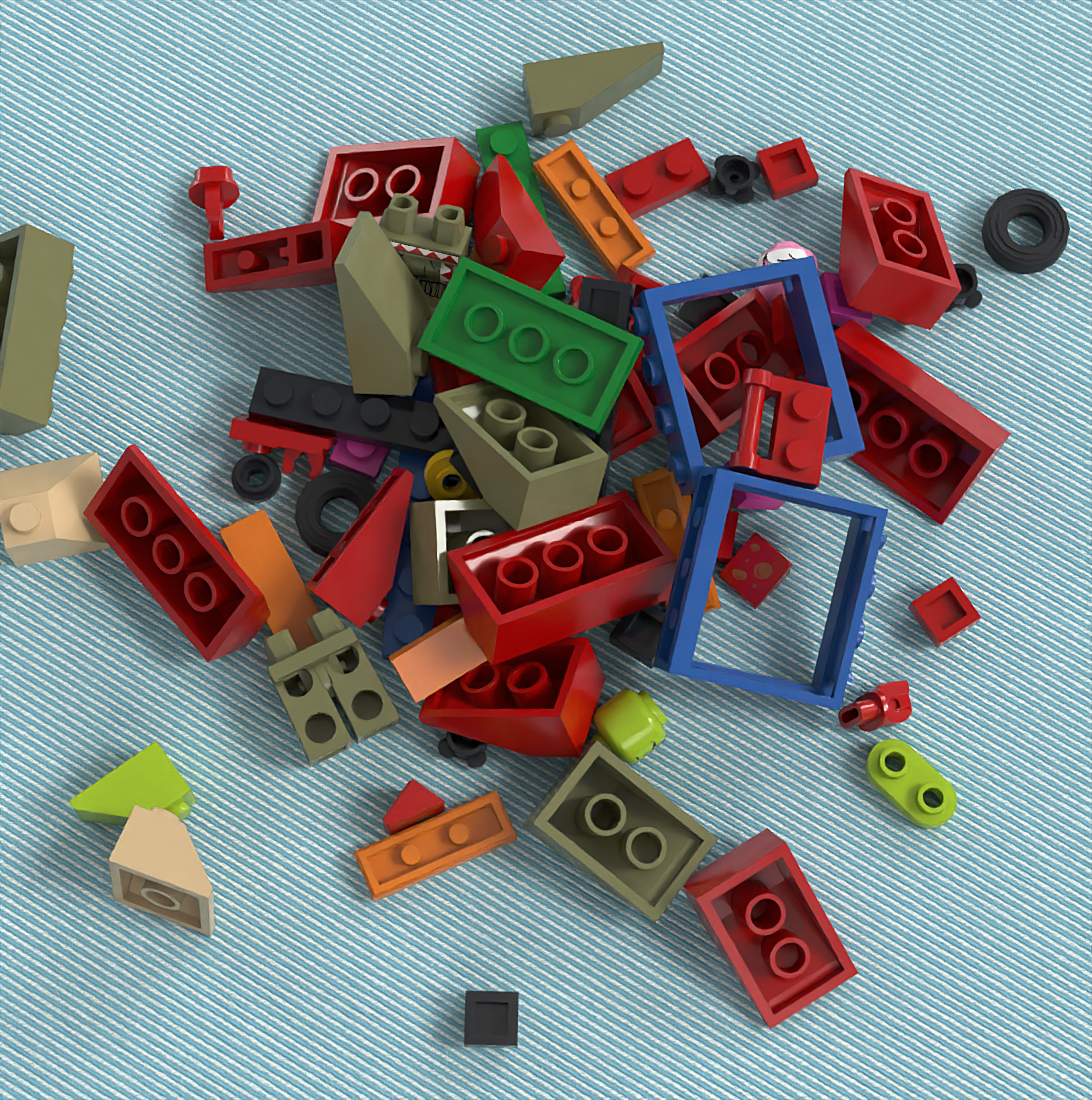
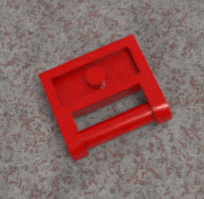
M749 368L743 370L741 388L745 390L737 450L731 453L729 470L790 486L814 490L819 486L832 388L774 376L771 372L763 369ZM765 395L776 398L767 459L757 455Z

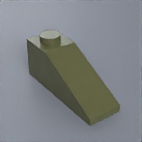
M663 41L523 64L522 88L533 137L540 135L560 137L568 134L571 130L580 129L662 72L664 57Z

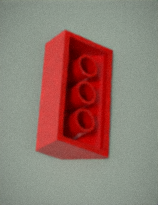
M851 319L834 331L865 450L855 454L850 459L942 526L987 469L1011 433ZM806 374L801 382L808 383Z
M136 444L129 445L84 510V516L207 662L246 647L271 615L264 594Z
M626 490L597 499L596 505L519 531L512 529L447 552L446 560L467 630L493 666L668 600L678 558Z

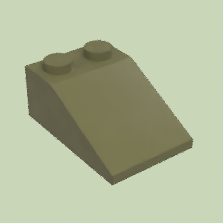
M360 211L334 263L354 393L412 396L419 377L425 376L428 370L429 354L420 350L417 345L432 317L430 300L372 214Z
M485 380L435 394L433 403L482 496L516 531L596 505L609 455L571 421Z
M485 499L409 503L413 605L459 604L446 560L447 552L514 529Z
M597 740L584 744L580 757L572 759L522 824L525 829L561 858L652 922H657L718 840V838Z

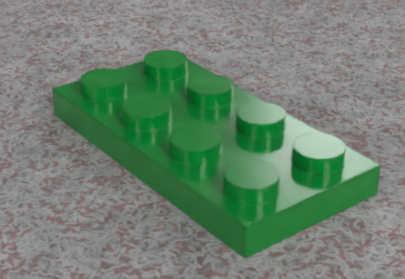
M462 256L417 347L423 352L592 432L600 434L644 345V341L631 333Z

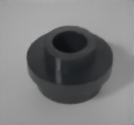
M251 454L243 457L236 463L232 471L231 480L233 488L240 498L251 503H261L276 495L281 486L282 475L278 464L272 458L263 454ZM254 474H262L266 477L265 482L260 486H252L248 483V480Z

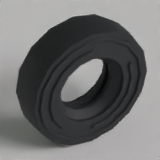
M1023 188L1010 190L994 201L986 212L981 233L985 250L995 263L1007 271L1030 274L1041 272L1058 260L1067 246L1070 227L1067 214L1056 199L1043 191ZM1019 216L1032 217L1041 225L1043 239L1034 246L1026 247L1019 245L1009 236L1008 223Z
M335 470L318 475L304 487L297 499L295 521L300 538L311 551L326 558L345 532H333L322 524L321 511L324 506L334 499H347L358 507L360 514L376 493V488L368 479L350 471Z

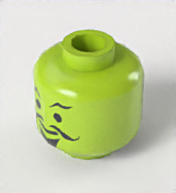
M625 688L595 711L592 722L598 732L591 739L592 741L597 740L624 763L634 765L665 741L666 730L663 726L669 720L644 689L636 693L630 688Z

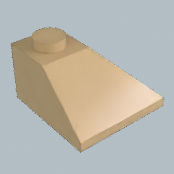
M97 452L0 471V522L5 550L16 567L111 548L83 514L103 484Z
M135 805L108 860L114 900L211 937L215 929L213 888L185 823L180 822L179 818L168 810L158 807L147 810Z

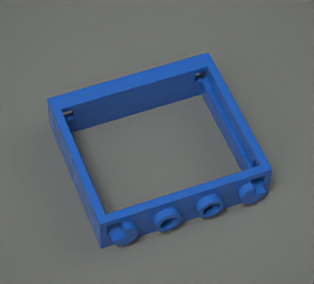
M814 256L643 290L633 300V307L630 309L634 323L630 327L633 335L640 337L644 341L642 348L645 356L642 357L641 361L642 373L646 384L649 387L653 386L657 406L654 408L656 427L662 436H666L670 455L667 457L668 472L673 471L681 496L694 494L700 465L705 466L663 306L782 282L808 383L832 388L822 464L848 459L865 450ZM724 465L716 468L729 470V465Z
M700 465L653 666L676 675L840 710L846 685L852 686L853 677L850 668L854 651L860 646L864 636L865 626L862 618L866 601L872 596L876 586L877 577L874 567L878 551L884 546L887 536L882 534L888 509L725 469ZM733 489L851 517L811 685L693 659Z

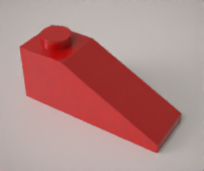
M497 154L477 182L473 198L476 252L485 267L537 291H541L566 256L506 157Z
M325 219L203 244L206 292L223 293L321 286L336 283L334 263L351 228L334 220Z
M395 467L304 586V588L359 628H362L366 621L370 624L376 621L389 602L385 596L393 585L414 475L407 469Z

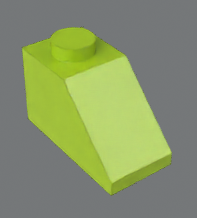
M155 741L70 799L69 802L82 820L125 826L135 805L147 810L153 807L168 810L176 815L181 822L191 813L190 806L197 802V800L159 743Z

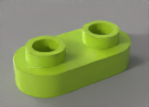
M897 739L884 740L871 750L865 763V772L869 782L910 822L922 829H936L948 822L957 807L956 792L953 786L910 745ZM890 756L898 758L902 763V770L898 772L890 771L885 765V758ZM926 792L935 793L940 799V806L936 808L927 806L923 801V794Z

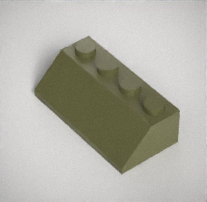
M27 223L0 234V434L16 436L47 427L48 419L52 414L53 401L51 397L55 374L60 365V355L58 352L61 332L67 319V310L65 308L69 283L74 274L72 261L75 244Z

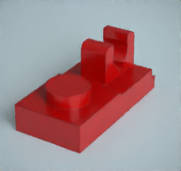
M241 414L232 418L229 438L243 441L241 448L251 452L270 454L272 448H285L282 471L286 474L294 472L297 458L305 452L307 459L311 463L309 479H315L318 475L323 474L327 452L337 443V437L250 419L247 414Z

